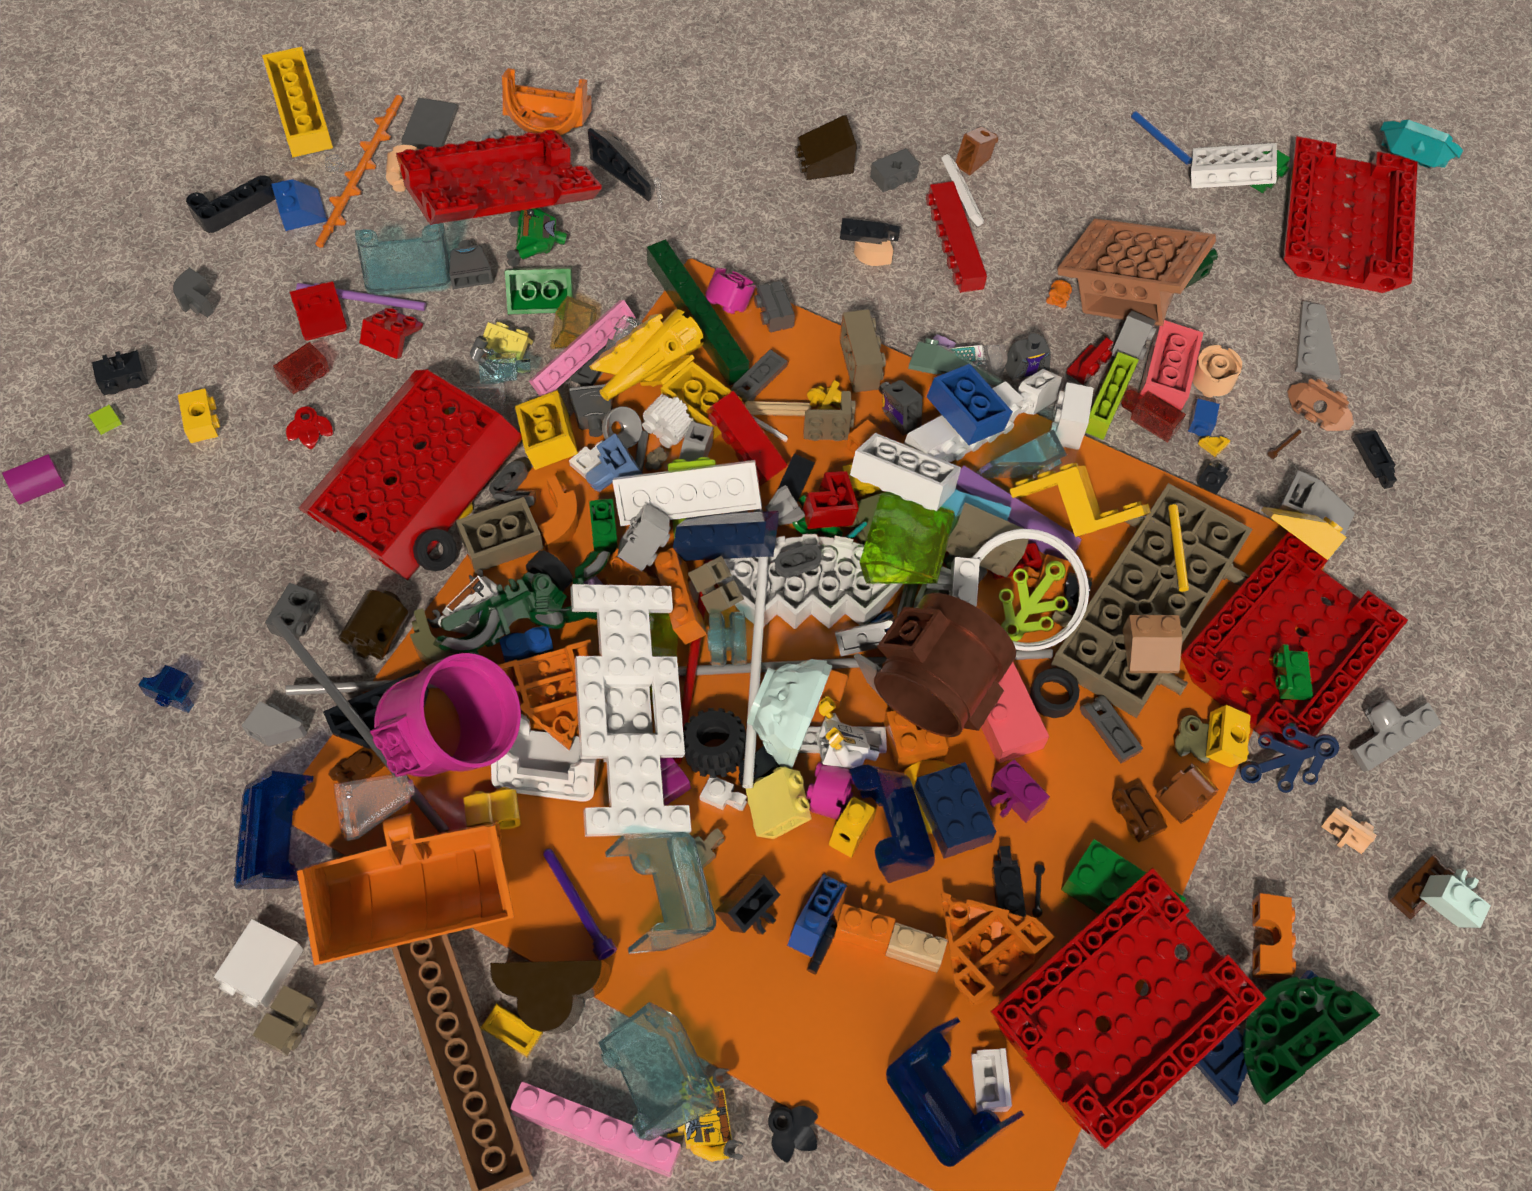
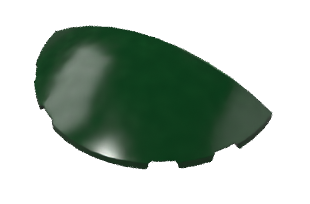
M1293 977L1267 989L1263 993L1267 999L1249 1015L1243 1033V1053L1247 1073L1262 1103L1265 1105L1306 1074L1307 1070L1380 1016L1379 1012L1356 991H1347L1335 985L1336 981L1323 977H1313L1312 979Z

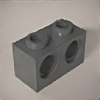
M289 582L265 622L270 633L282 637L271 623L274 617L280 616L285 624L293 622L288 627L298 640L301 636H304L308 630L309 621L312 616L317 615L320 609V601L316 592Z

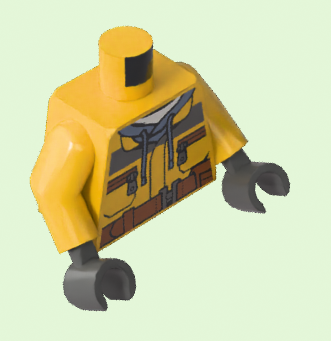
M725 1068L717 1069L713 1076L699 1083L685 1096L684 1102L680 1103L682 1118L665 1120L667 1138L684 1135L686 1149H691L694 1155L710 1162L729 1158L741 1160L743 1158V1155L735 1154V1148L738 1145H743V1143L732 1140L724 1088L719 1089L720 1086H731L733 1084L732 1079L723 1080L724 1073L729 1071V1069Z

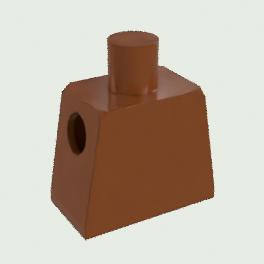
M979 127L965 133L956 158L959 169L970 176L990 160L995 144L998 142V136L984 127Z

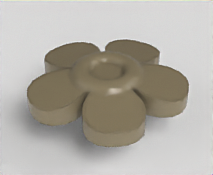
M662 447L656 448L654 453L650 452L647 455V462L645 464L647 470L652 468L659 470L667 459L668 455Z

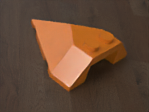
M591 640L568 645L563 649L523 660H514L498 665L507 674L516 689L520 710L568 750H570L574 733L578 726L576 656H595Z
M941 892L954 984L973 1006L993 1000L1031 969L1055 940V937L1035 917L1015 915L1009 913V910L969 899L967 901L951 897L950 894Z

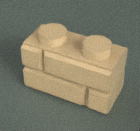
M895 923L885 956L937 973L948 939L939 936L933 937L932 934Z

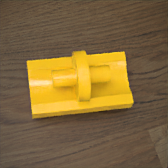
M834 380L830 388L825 390V393L822 386L811 388L807 394L808 399L811 401L810 405L816 407L818 404L816 410H836L829 406L830 403L839 408L842 391L837 388L840 383Z

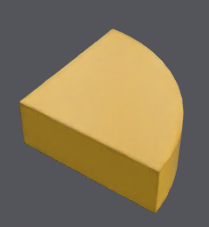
M1205 436L1199 440L1198 445L1216 457L1229 445L1230 440L1223 436L1219 438Z

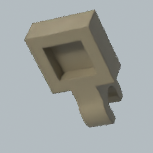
M717 828L709 834L705 841L698 836L679 851V856L697 874L716 858L713 850L725 841L723 839L724 835Z

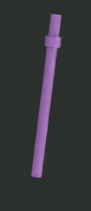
M297 283L296 290L319 284L315 283L314 285ZM336 289L338 298L425 311L426 302Z

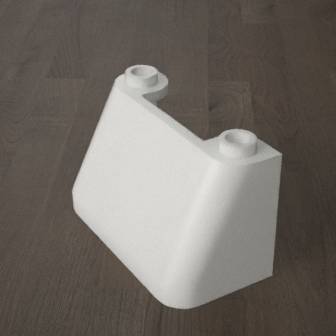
M521 714L520 728L513 746L504 757L491 764V780L495 788L508 787L515 789L519 794L573 801H588L593 797L601 759H580L578 736L573 737L570 750H568L549 733L531 731L529 719Z

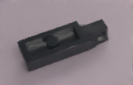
M842 218L840 239L881 245L882 242H887V240L898 242L900 227L882 222Z
M1373 430L1355 434L1352 440L1371 474L1379 479L1384 489L1392 488L1395 481H1397L1394 475L1396 464L1377 431Z
M999 846V850H997L998 861L993 862L992 869L996 907L1009 910V913L1026 917L1017 860H1012L1010 846Z

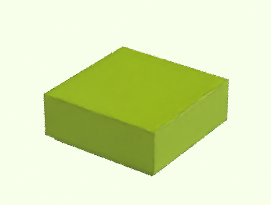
M110 405L88 415L101 435L122 424Z

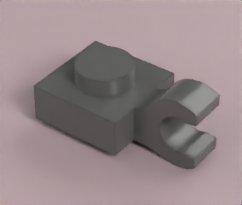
M536 490L512 491V493L498 491L494 494V498H502L504 500L503 504L524 497L530 508L536 501Z

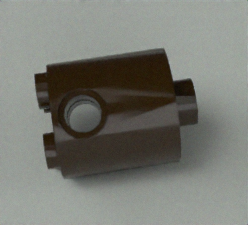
M367 590L338 639L344 644L352 646L355 649L354 653L359 657L368 659L370 655L376 659L383 660L409 616L408 610L404 607L400 598L390 591Z

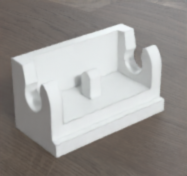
M1006 1048L978 1050L977 1054L971 1055L977 1113L1007 1112L1012 1107Z

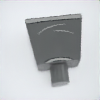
M606 384L569 388L571 406L578 427L581 430L589 429V434L592 437H599L603 434V419L613 409V398L606 401L599 392Z

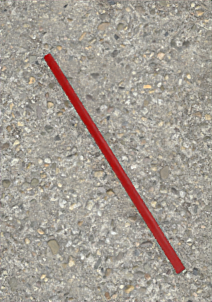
M714 559L704 560V564H706V563H708V562H710V561H712V560H714ZM699 592L697 608L702 615L703 621H705L706 607L700 598L703 594ZM702 637L692 641L690 646L681 701L683 731L685 723H688ZM673 758L676 764L682 763V758Z

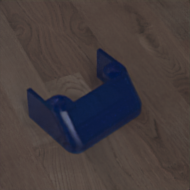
M272 770L246 785L241 802L234 886L236 889H288L299 885L298 868L295 867L294 862L289 861L293 811L304 803L305 791L303 786L313 782L314 776Z
M958 1017L930 1030L889 1065L886 1071L888 1084L937 1159L948 1167H952L970 1156L1024 1116V1113L1020 1110L1001 1122L997 1115L990 1110H982L976 1115L971 1111L943 1069V1066L951 1058L950 1046L943 1036L961 1022Z

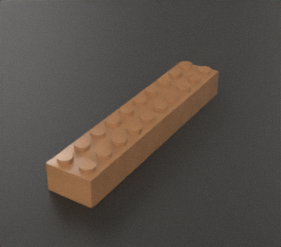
M444 934L391 947L471 1190L510 1191L533 1181V1175L449 935Z

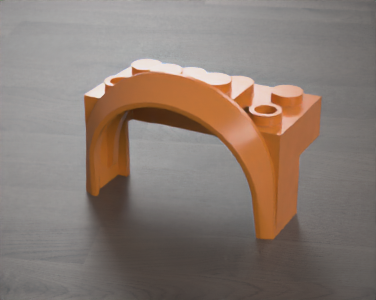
M507 68L502 75L503 115L509 116L518 127L526 132L541 133L545 130H554L559 135H563L572 128L582 127L591 112L592 96L587 95L586 79H579L575 93L515 85V69ZM554 113L557 117H545L538 114Z

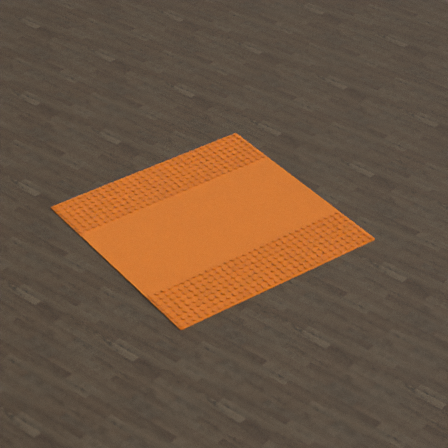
M688 259L684 267L704 296H706V291L715 269L694 259ZM756 287L744 312L735 311L734 314L724 311L722 305L710 303L749 360V369L769 350L787 360V367L755 397L754 401L810 403L811 401L808 399L807 394L811 388L822 386L825 393V390L830 388L832 382L836 380L840 383L837 389L840 391H851V401H855L854 426L850 427L849 433L868 419L874 425L879 426L882 432L890 439L904 444L907 434L903 436L883 412L882 394L878 390L853 393L840 344L841 325L790 303L795 314L793 328L770 332L767 324H762L760 317L761 309L755 306L754 296L757 295ZM666 291L662 293L640 324L648 320L650 315L662 314L663 318L660 320L663 322L671 312L677 309ZM881 344L880 352L885 355L886 366L882 367L884 377L883 380H880V385L884 382L893 384L898 380H903L922 396V426L941 416L942 414L930 402L927 395L933 379L942 374L936 375L908 369L912 357ZM703 346L688 354L693 355L695 358L691 362H694L731 390L733 385H728ZM603 372L594 385L607 384L614 374ZM639 382L613 397V409L617 407L631 408L638 414L641 423L645 421L643 413L661 395L662 385L654 387L651 385L642 386ZM746 386L744 389L748 391L750 387ZM830 403L829 406L836 410H840V407L838 408L837 406ZM818 404L816 405V407L811 406V410H816ZM573 412L569 419L578 452L584 447L592 450L597 443L606 440L603 434L599 437H592L589 434V429H579ZM1024 412L1019 414L1013 422L1014 427L1007 434L1002 433L991 443L986 442L978 450L966 453L962 459L950 462L961 468L966 466L1010 495V489L1015 488V483L1031 478L1035 481L1038 480L1037 475L1047 471H1056L1058 473L1061 472L1059 467L1078 463V466H1086L1101 514L1115 509L1122 512L1124 510L1123 506L1141 501L1142 505L1148 504L1151 510L1169 483L1252 529L1233 561L1235 568L1248 575H1251L1289 532L1269 518L1085 435L1079 450L1052 445L1053 436L1050 435V429L1054 421L1038 414L1032 415ZM753 415L787 436L788 440L785 442L760 427L787 465H789L793 454L815 462L800 498L804 495L807 497V494L810 492H819L825 472L842 471L843 466L853 463L855 454L846 447L847 440L812 441L804 439L805 416ZM615 421L612 424V432L618 435L621 431V425ZM649 433L642 474L668 471V464L680 457L684 438L677 445L666 448L660 443L656 435ZM722 433L713 440L707 457L710 460H715L716 465L740 462L732 446L723 440ZM638 442L632 447L627 448L634 461L636 459ZM662 447L668 455L667 459L659 470H654L653 468L647 470L645 468L647 455L650 452L654 453L656 448ZM571 456L536 470L532 467L525 480L515 491L536 490L535 504L531 505L529 509L538 530V525L549 521L557 510L548 490L547 478L556 476L559 484L564 483L567 492L574 491L579 516L577 530L570 542L553 555L565 564L572 577L575 578V568L586 559L591 551H594L589 501L613 499L618 549L620 540L630 525L620 526L613 483L600 492L595 491L587 480L570 466L569 460L574 457ZM787 467L763 485H759L761 509L763 512L767 511L765 506L769 504L777 492ZM1058 485L1017 498L1074 534ZM797 502L798 506L802 508V505ZM914 502L911 506L921 524L920 528H924V532L927 533V530L931 527L935 510L926 509L921 504ZM672 520L669 521L671 529L668 534L670 538L664 547L659 546L655 552L657 555L673 547L674 533ZM1126 522L1078 536L1082 540L1076 555L1082 562L1086 575L1093 578L1088 604L1136 533L1137 529ZM784 524L777 527L776 538L785 536V538L802 537L803 534L793 524ZM850 526L839 527L843 532L841 537H845L852 530H855L854 527ZM821 530L816 534L818 537H825ZM856 536L852 538L853 542L858 543ZM903 541L884 547L886 549L884 553L886 555L890 553L901 560L900 554ZM542 542V545H543V549H542V550L547 552V550H546V548H545V546H544V544H543V542ZM925 546L914 548V552L919 556L927 557L932 554L931 550ZM944 550L945 552L940 566L947 568L946 564L943 561L950 553ZM538 551L483 570V575L495 584L502 585L503 590L506 585H509L511 588L508 580L514 579L517 581L523 574L527 573L526 564ZM1040 551L1039 553L1042 558V565L1040 567V570L1036 571L1038 573L1041 572V568L1046 558V555ZM468 554L424 611L426 618L436 619L437 617L432 613L435 609L443 616L442 612L445 607L470 584L469 575L474 578L478 576L473 569ZM704 560L686 561L689 572L704 565ZM655 562L651 566L646 565L658 576ZM1069 563L1060 596L1062 597L1065 594L1064 588L1068 573H1075L1071 563ZM987 569L988 573L978 584L976 607L988 614L1001 626L1006 619L1003 602L999 599V593L1002 589L1006 588L1014 593L1012 604L1016 617L1021 610L1018 586L1013 576L995 580L992 571ZM925 570L920 574L914 602L926 578ZM1020 574L1016 578L1020 581L1021 577L1025 578V575ZM1226 578L1221 580L1184 640L1181 655L1240 588L1239 585ZM692 580L688 581V587L697 606L699 593ZM573 581L563 591V594L567 597L561 608L571 606L570 588ZM905 582L878 615L891 611L894 617L897 616ZM1028 587L1029 597L1035 591L1034 587ZM1005 592L1002 595L1003 600H1009L1011 594ZM1063 600L1058 601L1057 608H1062ZM738 608L736 609L735 618L717 614L710 617L706 609L704 625L707 635L701 639L697 666L751 663L754 624ZM1047 612L1031 614L1024 623L1039 621L1044 616L1052 618L1053 614ZM811 614L794 629L780 616L776 615L763 629L761 662L855 658L854 655L857 653L845 656L840 655L835 632L859 625L844 614L828 629ZM520 618L509 626V634H524L532 628L541 626L536 625L529 618ZM586 618L566 623L561 629L548 628L554 651L563 649L568 645L591 640L595 656H600L597 620ZM649 618L652 657H677L678 666H687L691 642L686 645L674 632L670 620ZM1044 620L1042 622L1043 628H1049L1051 626L1050 620ZM428 622L431 634L435 638L438 636L461 638L467 635L447 631L442 627L433 628ZM1054 622V627L1051 631L1027 632L1017 642L1031 643L1043 641L1056 635L1064 627ZM1011 625L1008 628V633L1014 634L1017 630L1016 626ZM413 627L373 681L395 680L418 669L421 672L427 667L418 656L410 634L415 633ZM1065 639L1054 646L1046 648L1053 650V658L1013 661L1029 696L1031 686L1037 675L1046 669H1052L1050 666L1055 654ZM500 642L490 647L485 645L478 649L480 656L493 661L495 664L505 663ZM879 648L858 652L863 657H885ZM1180 659L1179 673H1172L1188 682L1180 696L1162 684L1160 686L1157 685L1137 718L1111 704L1143 747L1141 753L1120 764L1091 722L1080 711V706L1086 703H1093L1098 695L1078 684L1080 689L1079 699L1069 714L1064 717L1051 718L1038 712L1049 735L1044 749L1014 758L1050 796L1045 807L1026 823L1012 808L1006 817L1002 818L1000 816L1001 811L1005 809L1006 801L1003 804L998 803L995 807L990 805L991 800L999 795L991 786L995 774L1014 759L998 764L982 728L979 731L964 728L961 734L956 737H945L949 749L945 760L941 762L951 766L966 763L996 829V834L991 843L945 859L940 852L934 835L913 830L901 819L894 803L895 787L900 775L907 768L896 770L887 736L886 753H879L876 761L865 759L862 768L859 770L850 769L856 771L857 774L855 785L850 783L852 787L851 792H853L852 797H856L876 809L875 819L852 858L829 846L838 820L811 811V820L775 839L757 837L753 827L748 798L745 800L747 804L743 811L737 810L728 804L721 810L701 801L700 794L710 775L707 774L706 777H703L699 771L695 773L691 766L687 764L685 755L682 758V763L677 765L690 781L691 789L666 806L689 805L691 832L689 834L585 837L583 810L585 808L609 807L607 762L601 759L593 797L588 801H573L517 793L521 825L510 829H501V853L514 918L473 927L472 929L530 962L598 960L593 952L594 947L592 944L594 941L543 856V852L546 849H552L603 936H607L608 939H612L617 948L614 954L602 960L611 965L610 978L603 991L593 998L716 1068L729 1069L725 1073L791 1110L798 1106L809 1107L818 1115L817 1120L814 1122L816 1125L932 1191H1055L1081 1131V1127L1077 1125L1002 1034L990 1011L1099 915L1061 890L1093 839L1146 873L1151 868H1154L1171 889L1183 895L1238 765L1228 767L1212 759L1208 763H1203L1191 752L1180 757L1175 748V738L1179 734L1178 726L1183 717L1193 715L1198 717L1202 723L1209 724L1210 712L1223 706L1192 682L1182 659ZM1269 659L1270 664L1274 667L1273 659ZM831 669L848 676L840 709L831 711L836 713L840 722L852 727H884L886 712L893 710L867 683L861 669ZM761 672L760 674V686L766 672ZM750 673L696 675L689 718L693 715L698 716L699 711L707 712L708 708H714V711L722 708L726 713L731 711L734 713V717L738 716L741 719L746 733ZM679 676L680 701H682L685 676ZM1047 682L1041 686V695L1052 704H1064L1069 699L1068 691L1059 683ZM651 684L649 689L653 733H655L653 695ZM428 688L430 692L424 706V716L428 730L437 745L445 753L453 757L459 745L461 734L457 710L450 698L439 688ZM1242 691L1246 699L1253 700V695L1249 691ZM817 705L809 726H822L826 716L820 714L819 705ZM1100 710L1097 711V713H1098L1099 716H1101L1102 714H1104V713H1103L1102 711H1100ZM521 711V714H523L529 719L531 724V731L546 732L542 727H540L536 722H534L530 717H528L523 711ZM1190 723V729L1194 731V726ZM579 726L576 727L574 736L579 737ZM1250 728L1249 739L1253 733L1252 728ZM758 733L756 735L755 752L764 746L763 740L760 739ZM333 734L275 811L279 819L344 856L386 845L383 819L413 812L419 837L439 833L386 766L352 791L344 794L339 788V783L333 781L328 773L334 766L342 764L364 747ZM713 739L705 743L704 746L716 747L723 744L725 740ZM798 753L792 767L793 770L800 771L806 796L810 784H815L817 779L815 776L818 763L822 762L820 753ZM1194 764L1219 790L1203 808L1198 809L1192 814L1193 816L1180 824L1158 801L1155 795L1165 786L1169 787L1173 783L1171 781L1172 777L1179 771H1184L1188 766ZM491 765L470 771L450 770L427 777L406 774L449 827L448 831L467 827L464 797L476 791L490 794L497 789L492 784ZM736 766V772H728L725 777L716 775V777L733 784V792H739L747 796L746 789L740 785L738 780L739 766ZM352 770L346 774L347 777L355 775ZM1141 783L1167 825L1165 831L1141 842H1138L1136 837L1129 833L1126 826L1127 822L1122 814L1115 810L1112 800L1117 790L1121 788L1126 790ZM718 828L724 835L723 839L725 841L713 850L716 858L695 874L679 856V851L698 836L705 841L709 834ZM841 835L844 839L850 840L847 835ZM999 846H1010L1012 860H1017L1025 911L1026 915L1034 917L1032 909L1035 908L1036 893L1034 868L1038 864L1043 865L1045 868L1041 878L1040 908L1042 909V915L1035 918L1055 937V940L1031 969L993 1000L973 1006L954 984L948 940L937 973L885 956L886 953L838 939H832L822 964L819 965L820 968L817 974H812L807 971L812 957L787 946L795 923L823 874L847 885L831 918L837 925L843 904L861 909L862 896L865 894L868 895L866 901L868 905L867 911L871 912L872 907L876 906L878 898L883 899L877 914L894 918L895 923L932 934L933 937L939 936L948 939L941 892L950 894L951 897L964 901L969 899L996 907L992 869L993 862L998 861L997 850H999ZM750 874L765 875L780 894L776 901L765 911L771 914L776 921L773 924H769L765 918H760L762 921L761 925L766 930L763 935L758 934L754 930L753 925L745 933L730 931L715 912ZM1138 980L1135 985L1138 994H1140L1145 983L1143 980ZM1099 1016L1095 1021V1025L1100 1032H1105L1109 1027V1022L1104 1016ZM1006 1048L1012 1107L1007 1112L977 1113L971 1055L977 1054L978 1050ZM1060 1052L1055 1056V1064L1060 1069L1066 1068L1069 1062L1068 1057L1065 1053Z

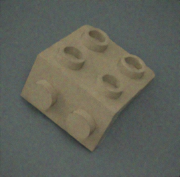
M851 391L841 392L840 410L805 411L804 439L812 441L848 440L850 427L854 426L855 401H851Z

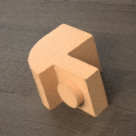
M888 240L887 242H882V245L855 241L854 254L858 260L867 265H888L892 262L893 248Z

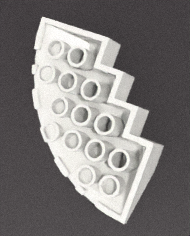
M803 534L802 537L785 538V536L777 537L774 557H768L764 626L778 615L796 629L811 614L828 629L844 614L849 616L859 626L868 624L882 611L914 569L890 553L886 555L874 549L875 546L855 543L853 539L846 537H818L816 534ZM807 544L815 545L821 550V564L814 570L792 577H782L775 571V559L782 552ZM758 557L724 559L732 576L717 584L721 587L735 580L744 598L735 606L754 624ZM811 558L806 559L807 561H813Z

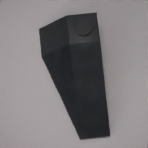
M589 128L590 159L649 202L651 200V185L622 143L607 132Z

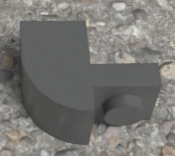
M188 268L175 280L173 292L185 313L191 309L196 314L201 313L208 318L214 313L209 300L204 297L210 292V288L205 277Z

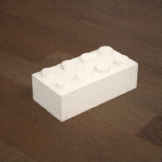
M875 433L855 451L850 476L858 478L863 483L875 485L882 491L899 495L904 500L921 504L926 509L937 511L955 492L961 467Z

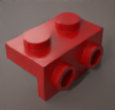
M1106 337L1097 348L1089 345L1067 369L1066 373L1084 384L1091 376H1095L1103 363L1110 359L1113 353L1111 351L1113 341Z

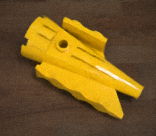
M679 309L671 312L663 322L660 320L663 318L662 314L650 315L648 320L636 326L629 335L618 340L611 349L603 352L589 366L594 371L614 374L609 382L600 389L601 396L606 401H609L639 382L642 386H664L677 372L679 373L695 359L693 355L688 354L699 349L704 343L700 341L703 338V334L694 319L691 317L686 318L682 315L684 311Z

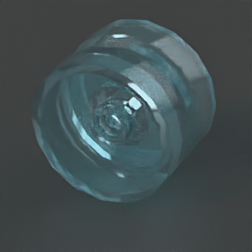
M744 611L731 612L729 614V627H725L724 615L721 612L709 613L707 641L711 657V667L725 666L727 660L726 651H730L731 663L734 666L747 664Z

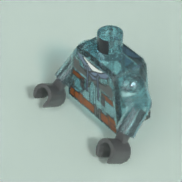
M478 336L475 339L470 350V356L473 360L479 362L480 383L515 381L518 379V373H531L530 359L517 360V353H496L492 348L490 350L486 348L489 342L486 338Z

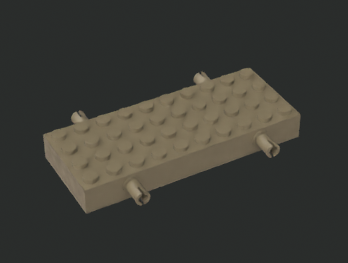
M1169 483L1150 510L1151 513L1144 517L1140 516L1125 521L1137 529L1135 535L1088 604L1080 624L1065 639L1055 654L1050 668L1062 669L1070 673L1079 685L1098 696H1105L1111 704L1135 718L1138 717L1157 685L1160 686L1162 684L1180 696L1188 682L1172 673L1128 672L1123 627L1129 615H1179L1183 644L1221 580L1226 578L1241 587L1250 577V575L1235 568L1233 561L1252 529ZM1172 504L1178 505L1189 586V590L1185 592L1179 591L1168 510V506ZM1056 610L1051 619L1060 626L1065 627L1073 616L1065 611L1059 612Z

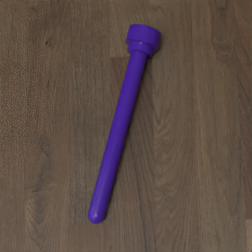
M546 849L543 852V856L594 941L592 945L595 956L598 960L610 957L617 950L612 939L602 935L552 849Z

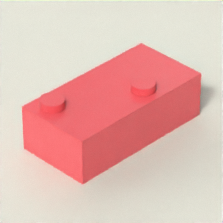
M1164 320L1163 326H1158L1152 339L1138 400L1178 413L1181 412L1190 394L1203 332Z
M1013 662L1002 680L998 682L1004 692L988 715L985 723L981 726L998 764L1044 749L1049 738Z

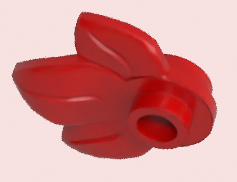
M307 406L301 407L295 412L294 420L286 428L288 441L299 438L301 443L308 449H313L316 446L320 435H333L330 421L326 417L317 415L313 408ZM304 414L310 415L307 420H303L302 416Z

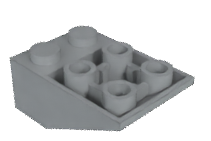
M1299 470L1290 483L1278 508L1280 510L1316 515L1322 520L1326 516L1343 528L1340 533L1344 536L1355 514L1321 480Z

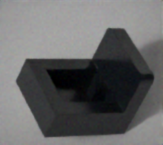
M1217 462V464L1210 463L1197 481V484L1216 495L1233 474L1228 472L1230 468L1221 462Z

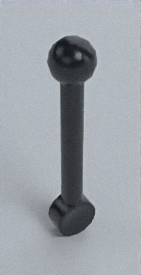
M1040 864L1034 868L1036 875L1035 908L1032 909L1034 917L1042 915V909L1040 908L1041 878L1045 868Z

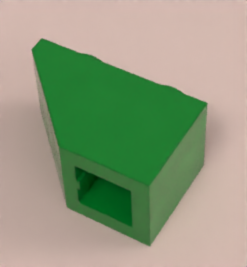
M613 499L589 501L594 551H606L613 554L618 549Z

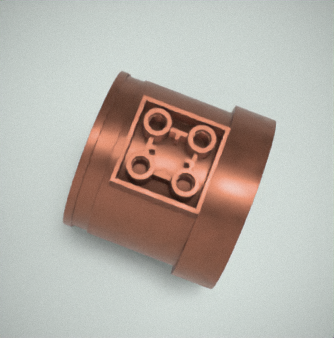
M927 594L920 600L916 608L904 607L878 644L877 647L887 659L882 669L875 675L874 685L882 699L909 722L939 736L956 737L961 734L964 728L979 731L985 723L988 715L1004 692L998 682L1002 680L1016 658V648L1007 632L993 618L976 606L947 594Z

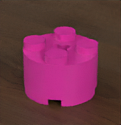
M716 268L706 291V299L710 303L722 305V309L728 313L734 314L735 311L744 312L756 285H752L753 281L742 274L734 271L732 274L725 273V268Z
M819 762L815 772L816 782L815 784L811 783L807 791L806 798L810 799L809 810L813 813L838 820L853 796L850 783L855 785L857 774L854 770L824 765L822 762Z

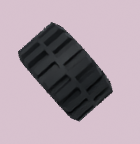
M708 708L707 712L702 710L698 712V716H691L689 718L690 723H685L683 731L687 764L691 766L695 773L699 771L703 777H706L707 774L711 778H716V775L725 777L728 772H736V766H740V763L745 759L746 733L741 719L738 716L734 717V713L731 711L726 713L722 708H719L718 711H714V708ZM713 739L725 740L723 744L716 747L704 746L705 743Z

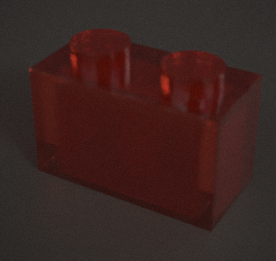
M310 342L273 365L277 379L293 395L306 389L309 384L318 378L324 377L330 371L326 357Z

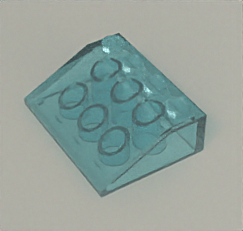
M1053 429L990 461L975 473L983 478H1027L1031 475L1036 478L1037 475L1062 464L1061 458L1067 454Z

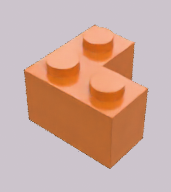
M896 711L886 712L883 725L886 727V736L896 770L908 768L921 761L945 760L949 748L944 736L930 733L924 729L917 730L916 725L903 718Z

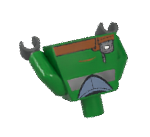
M540 208L521 210L520 213L519 211L510 213V225L517 227L516 249L518 252L516 253L514 250L507 252L506 256L509 266H518L520 258L523 260L534 255L549 253L554 243L565 244L567 234L556 230L555 217L546 214Z

